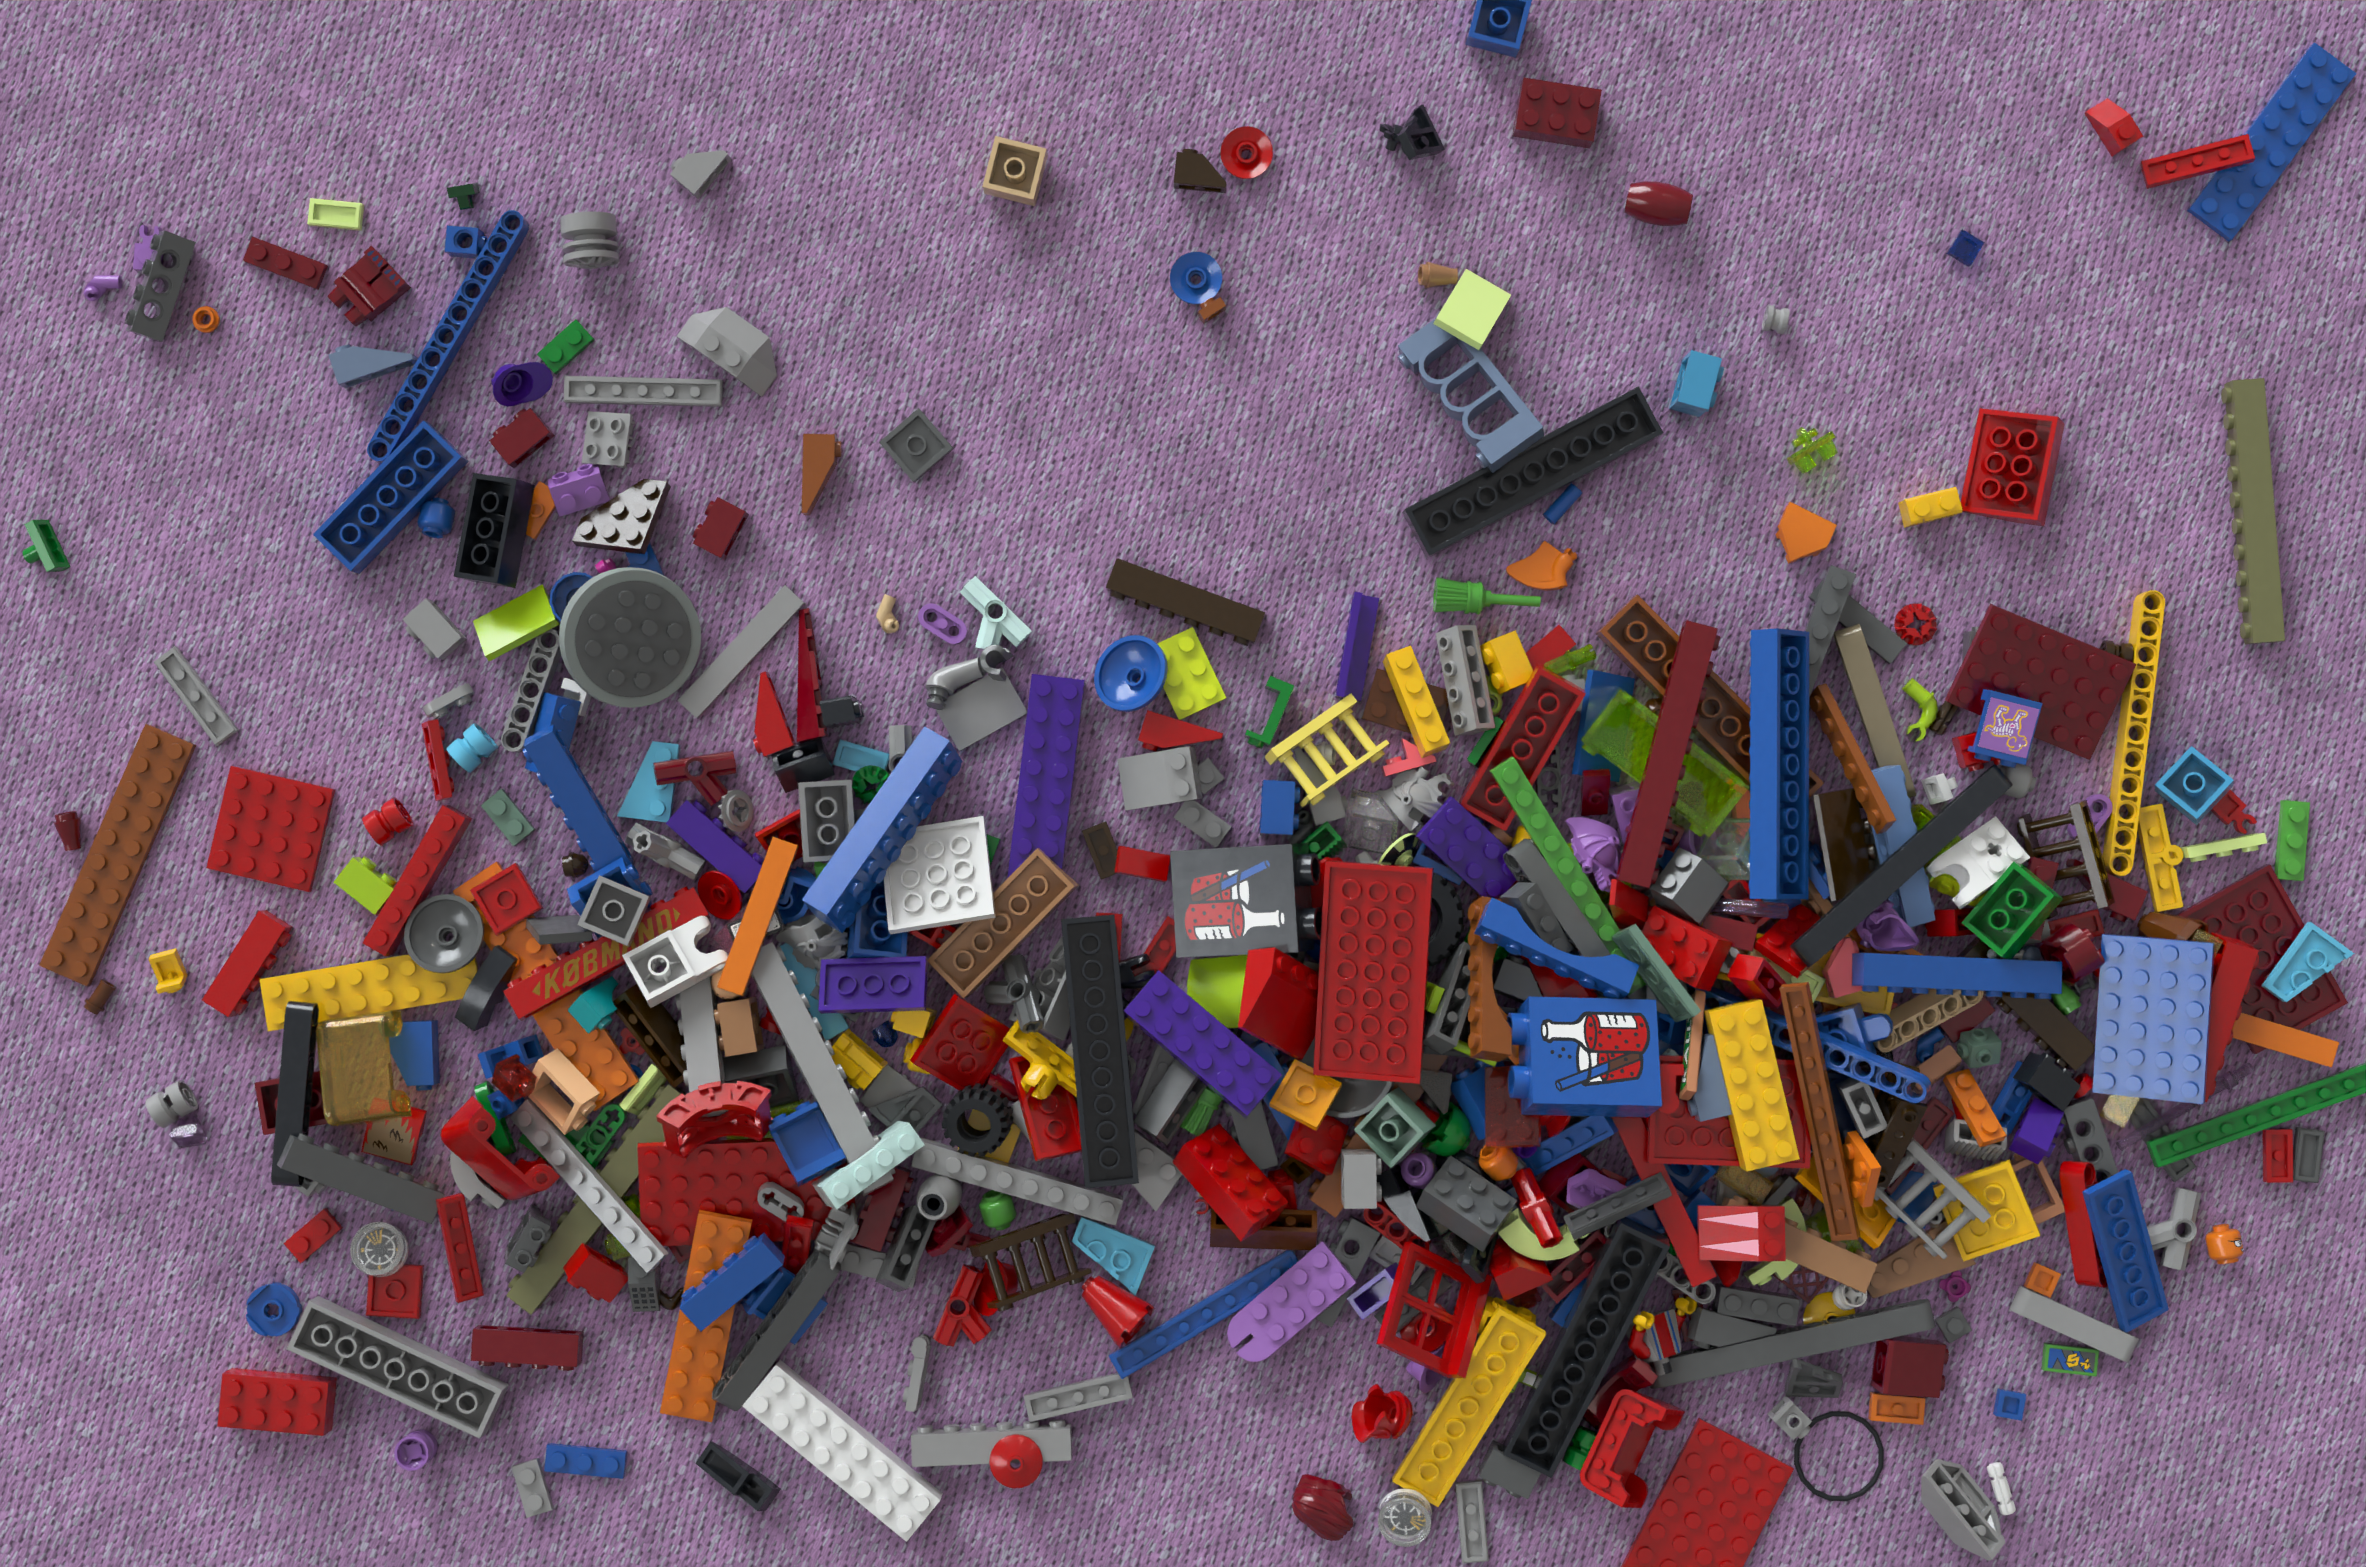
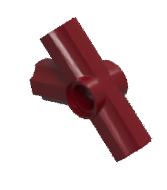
M733 751L700 756L691 755L687 758L653 763L657 786L691 781L710 806L720 801L721 797L728 792L717 776L736 773ZM693 761H699L702 766L701 771L696 775H691L688 772V766Z

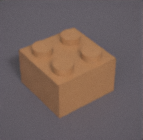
M756 996L724 1001L717 1004L718 1009H714L716 1025L721 1026L722 1035L718 1036L720 1051H725V1057L757 1052L764 1049L762 1029L759 1026L760 1017Z

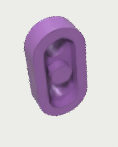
M934 603L926 604L920 609L918 619L925 629L949 644L956 645L965 640L967 627L962 620ZM931 612L937 614V619L934 622H929L927 619L928 614ZM952 627H958L959 634L957 636L950 635L949 631Z
M2094 794L2086 799L2096 833L2111 815L2113 809L2111 800L2102 794ZM2094 803L2100 805V810L2097 813L2093 810ZM2070 823L2067 826L2069 836L2075 839L2077 836L2075 825L2073 826Z

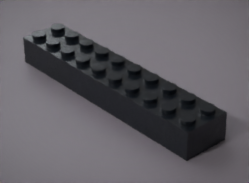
M1638 386L1545 435L1492 473L1488 467L1482 468L1407 507L1402 513L1426 559L1651 442L1661 436L1663 431Z
M1115 914L1061 919L1085 1188L1139 1183Z
M1627 1217L1615 1222L1503 1443L1504 1456L1552 1478L1670 1248L1667 1236Z

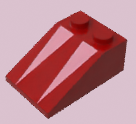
M1697 1205L1698 1260L1786 1261L1785 1206Z

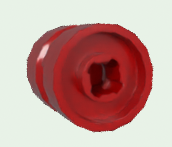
M395 797L385 802L381 807V811L374 809L362 817L366 830L380 846L395 838V832H404L414 824L403 804Z

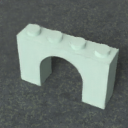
M902 1121L895 1122L878 1135L880 1141L860 1158L841 1169L834 1168L813 1182V1187L824 1203L834 1209L840 1208L923 1147L925 1144L911 1124Z

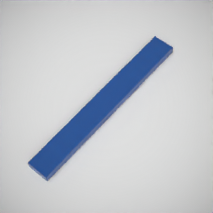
M1286 1250L1108 1355L1121 1379L1244 1308L1299 1261L1293 1250Z

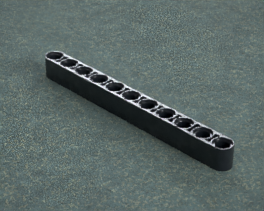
M1996 764L1988 768L1793 942L1790 948L1807 967L1812 966L2010 789L2013 783Z

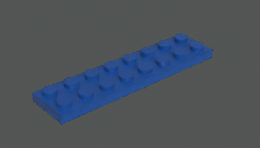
M2315 42L2311 44L2244 134L2249 135L2255 156L2254 162L2216 171L2187 211L2230 242L2357 73Z

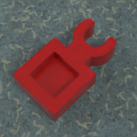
M2231 790L2210 810L2225 825H2229L2233 821L2234 829L2240 834L2247 833L2246 829L2242 827L2244 820H2247L2250 824L2257 823L2252 815L2242 812L2247 805Z

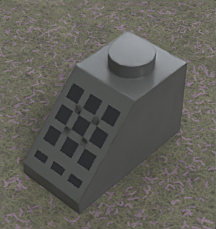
M628 1257V1286L633 1312L660 1311L661 1263L652 1272L646 1273L633 1257Z

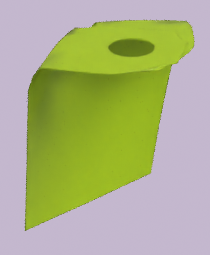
M1247 955L1193 959L1189 967L1187 995L1226 1028H1238Z

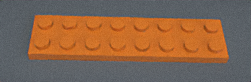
M699 1210L683 1293L691 1286L698 1287L703 1282L702 1278L712 1269L715 1271L723 1266V1261L730 1254L735 1252L737 1255L744 1249L743 1245L749 1239L752 1219ZM736 1303L701 1332L681 1310L679 1311L660 1409L661 1414L706 1422L713 1421L716 1401L712 1399V1392L722 1376Z

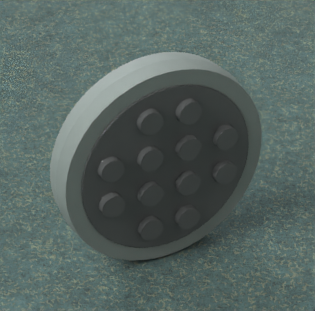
M617 568L591 578L575 592L568 602L561 619L559 645L561 656L568 672L587 694L606 704L635 708L660 702L672 695L684 684L692 673L699 656L701 628L692 602L673 581L648 569Z

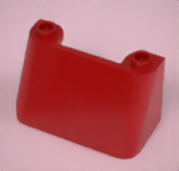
M471 1096L441 1129L440 1136L443 1143L508 1200H518L547 1190L560 1177L552 1166L540 1156L534 1161H526L521 1157L513 1165L486 1140L495 1130V1119L474 1096Z
M1624 1389L1617 1392L1581 1469L1580 1481L1583 1486L1622 1508H1642L1648 1495V1485L1645 1480L1634 1473L1655 1427L1666 1431L1674 1430L1679 1426L1685 1411L1672 1404L1633 1390Z

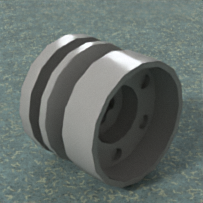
M577 212L560 218L561 236L564 239L572 240L562 246V251L568 253L563 256V264L565 266L597 269L617 264L620 261L619 254L614 252L618 249V243L606 240L617 235L616 216L607 212Z

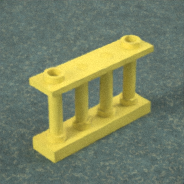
M1352 694L1343 698L1273 747L1265 755V759L1270 765L1278 760L1280 763L1284 762L1308 794L1299 803L1302 808L1308 803H1311L1313 806L1326 797L1324 795L1325 791L1370 760L1374 763L1385 755L1383 750L1389 745V742L1385 740L1376 746L1352 715L1353 711L1351 708L1358 702ZM1337 718L1346 723L1368 752L1358 760L1354 758L1332 729V722ZM1317 732L1320 735L1324 734L1348 766L1340 773L1336 774L1312 743V736ZM1298 746L1300 749L1304 748L1328 780L1317 789L1292 757V750Z

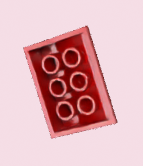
M1979 408L1961 497L1962 512L2014 523L2044 526L2065 426L2064 422L2057 416Z
M1275 947L1248 950L1238 1028L1293 1058L1302 1060L1316 1032L1319 973Z

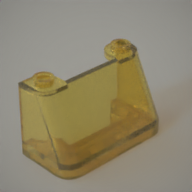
M401 1010L329 1019L318 1024L316 1037L325 1119L331 1126L366 1125L411 1116L410 1098L404 1091L394 1090L389 1038L398 1036L401 1033L403 1025Z

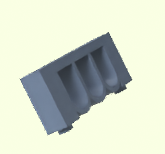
M1435 318L1398 345L1399 356L1397 358L1406 370L1410 368L1414 374L1420 373L1424 387L1431 392L1441 394L1442 407L1445 413L1451 419L1462 421L1467 441L1476 447L1477 454L1475 457L1483 468L1488 467L1493 473L1544 437L1543 426L1481 348L1477 350L1434 325ZM1457 344L1470 359V362L1444 379H1434L1426 374L1427 367L1434 360ZM1477 372H1480L1492 387L1490 391L1465 407L1454 406L1447 400L1449 394ZM1502 399L1514 417L1492 433L1487 435L1474 433L1469 427L1471 421Z

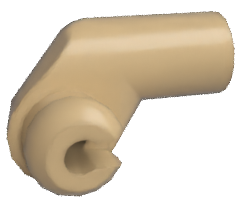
M884 594L876 613V618L882 630L886 633H895L899 629V622L892 613L896 598Z

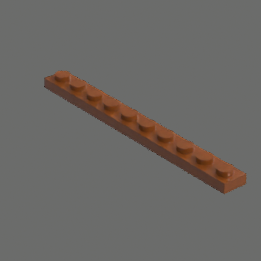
M1809 982L1782 984L1780 993L1831 1241L1858 1240L1860 1231Z

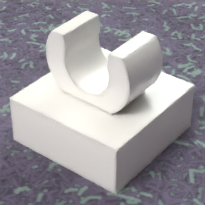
M1944 773L1921 780L1930 805L1952 799L1951 790L1958 787L1955 777L1946 779Z

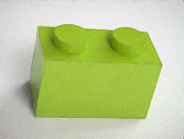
M365 856L363 858L353 857L333 883L371 913L379 915L397 881L387 873L383 875L375 869L377 865Z

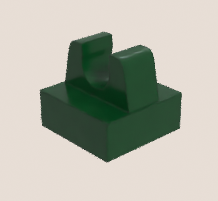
M478 183L447 188L448 197H457L460 210L474 208L472 194L479 193Z

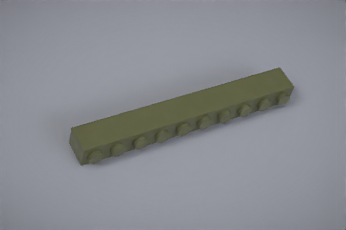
M2264 378L2232 380L2224 384V388L2221 391V399L2226 404L2223 425L2228 430L2225 451L2227 456H2230L2227 476L2229 482H2232V492L2229 502L2231 508H2234L2235 517L2232 520L2231 527L2233 534H2236L2237 542L2233 552L2235 560H2238L2239 571L2236 572V584L2240 587L2241 597L2238 599V610L2242 613L2243 623L2240 625V636L2244 639L2245 645L2276 643L2285 641L2265 380Z
M671 1084L667 1086L661 1085L653 1096L656 1099L651 1107L647 1105L637 1117L640 1121L636 1127L630 1126L621 1137L624 1142L620 1148L616 1149L614 1147L605 1158L608 1163L603 1170L599 1168L596 1170L621 1200L639 1178L638 1143L665 1142L662 1124L657 1122L656 1116L677 1096L682 1093L684 1095L687 1094L678 1086L673 1088ZM578 1195L572 1201L576 1205L570 1213L566 1210L556 1222L559 1227L554 1234H551L546 1244H540L543 1248L540 1250L532 1268L528 1266L525 1273L522 1275L517 1274L508 1284L511 1290L506 1296L530 1315L539 1309L565 1275L563 1267L582 1243L588 1245L603 1225L600 1219Z

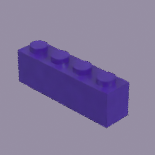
M697 799L694 802L686 800L666 824L716 869L730 877L742 892L749 893L755 886L764 858L757 852L752 855L745 848L748 844L735 834L732 837L725 831L727 827H723L724 822L719 818H710L706 814L708 809Z

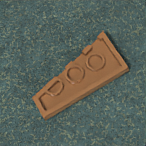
M1946 1219L1942 1220L1938 1227H1931L1926 1232L1935 1239L1948 1226ZM1918 1236L1876 1262L1878 1265L1867 1292L1872 1298H1876L1975 1265L1976 1263L1973 1259L1963 1262L1953 1237L1942 1246L1948 1257L1942 1259L1939 1255L1936 1257L1931 1255L1923 1246L1926 1242Z

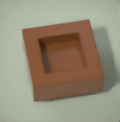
M1212 297L1200 305L1201 310L1198 311V316L1203 324L1225 311L1226 305L1221 297L1216 300Z

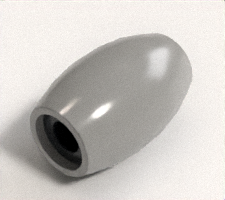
M939 1174L928 1177L922 1183L917 1193L916 1203L920 1213L930 1220H942L952 1215L958 1208L962 1198L960 1182Z

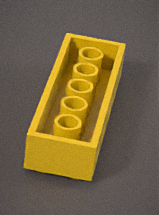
M1755 998L1704 1010L1708 1033L1714 1035L1732 1114L1728 1115L1740 1168L1745 1171H1751L1800 1159L1762 1000Z

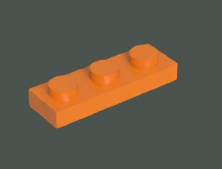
M1969 1068L1945 1075L1943 1082L1980 1148L2003 1141L2007 1135Z

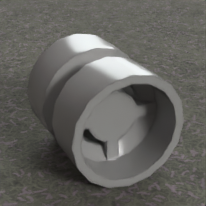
M178 1080L166 1087L165 1093L160 1091L147 1098L145 1102L151 1118L161 1128H166L178 1121L179 1115L184 1117L198 1109L196 1097L190 1087L182 1080Z

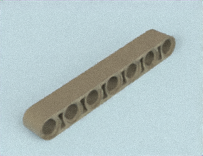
M1856 624L1835 631L1833 634L1877 768L1888 765H1901L1906 778L1907 796L1909 798L1915 797V787L1861 626Z

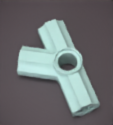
M976 576L960 591L983 615L975 648L984 650L990 645H1000L1002 634L1017 648L1032 633V630ZM1000 605L1003 608V614L1000 618L993 619L989 616V610L992 606Z

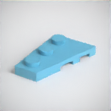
M652 741L617 817L667 822L671 818L675 783L657 786L653 763L679 759L680 744Z

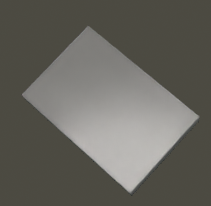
M1003 667L1000 669L1006 675L1005 682L993 680L987 675L951 695L946 701H943L946 704L945 709H936L959 751L964 750L1027 714L1023 702Z

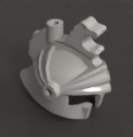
M1420 766L1418 770H1406L1398 773L1392 780L1393 785L1391 788L1377 790L1374 796L1382 809L1397 817L1411 832L1416 830V833H1418L1424 827V824L1421 822L1424 815L1431 818L1443 805L1440 802V798L1446 797V794L1441 790L1442 785L1445 783L1452 787L1455 785L1451 781L1450 775L1446 773L1438 774V776H1434L1433 779L1427 781L1425 778L1429 771Z
M814 914L802 917L788 924L776 936V940L792 946V954L797 962L803 964L805 968H816L817 971L821 969V959H844L843 955L847 953L848 949L844 947L848 943L845 939L847 933L837 931L819 920Z

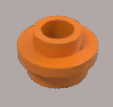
M203 306L194 312L192 321L197 330L203 333H210L219 326L220 317L215 309ZM209 315L211 321L208 324H204L203 318Z

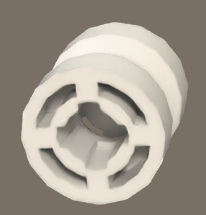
M1841 1284L1834 1289L1832 1299L1838 1308L1847 1311L1862 1306L1867 1299V1291L1862 1293Z

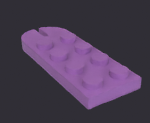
M1322 1241L1231 1319L1227 1331L1229 1343L1232 1348H1237L1244 1339L1252 1334L1254 1338L1236 1353L1241 1358L1251 1362L1265 1360L1358 1282L1329 1246Z

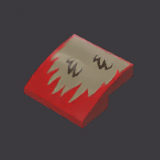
M376 1097L367 1122L361 1152L412 1166L416 1160L419 1138L424 1131L427 1111Z

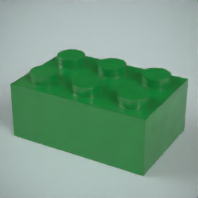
M2013 861L1963 920L1962 924L1999 956L2012 959L2063 898L2024 865Z

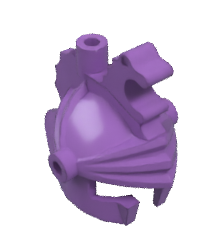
M1583 817L1568 818L1566 823L1574 836L1571 839V847L1574 851V856L1582 867V872L1586 874L1593 872L1600 890H1605L1609 893L1611 879L1616 877L1621 859V844L1618 832L1611 826L1593 819Z
M1887 899L1855 927L1862 939L1860 941L1861 945L1867 948L1872 946L1880 951L1911 949L1916 947L1920 940L1892 908L1894 903Z

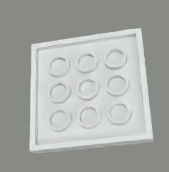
M984 816L917 826L915 835L905 843L899 858L891 863L884 877L888 931L890 934L996 918Z

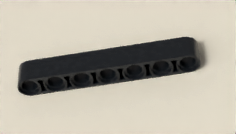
M289 1001L285 1010L271 1171L272 1185L301 1187L305 1178L281 1169L277 1163L290 1135L298 1137L300 1133L307 1136L309 1134L319 1017L317 1003Z

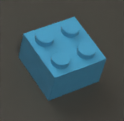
M1691 350L1682 359L1669 409L1700 417L1705 412H1708L1710 407L1713 408L1717 397V392H1713L1717 382L1721 381L1724 367L1720 366L1722 358Z
M2191 746L2155 784V792L2197 825L2233 787L2234 780Z

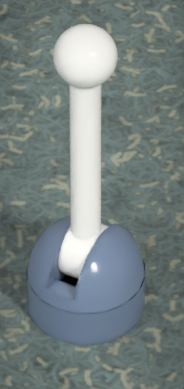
M2023 946L2013 958H2017V960L2040 961L2041 953L2035 946ZM1992 949L1987 952L1989 959L2001 957Z

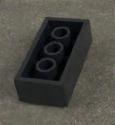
M473 473L453 577L472 582L516 588L535 488L534 484L514 478Z

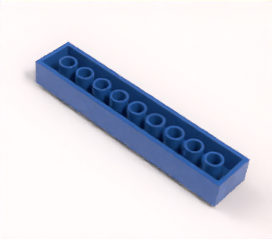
M1779 628L1751 630V693L1749 696L1751 703L1749 722L1750 899H1809V632Z

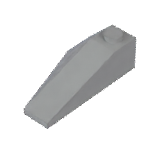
M1061 937L1049 954L1050 963L1042 971L1038 969L1033 975L1037 978L1033 986L1040 992L1038 1004L1044 1020L1042 1029L1038 1032L1043 1036L1064 1041L1070 1027L1063 937ZM1014 1007L1008 1019L1013 1023L1017 1020Z

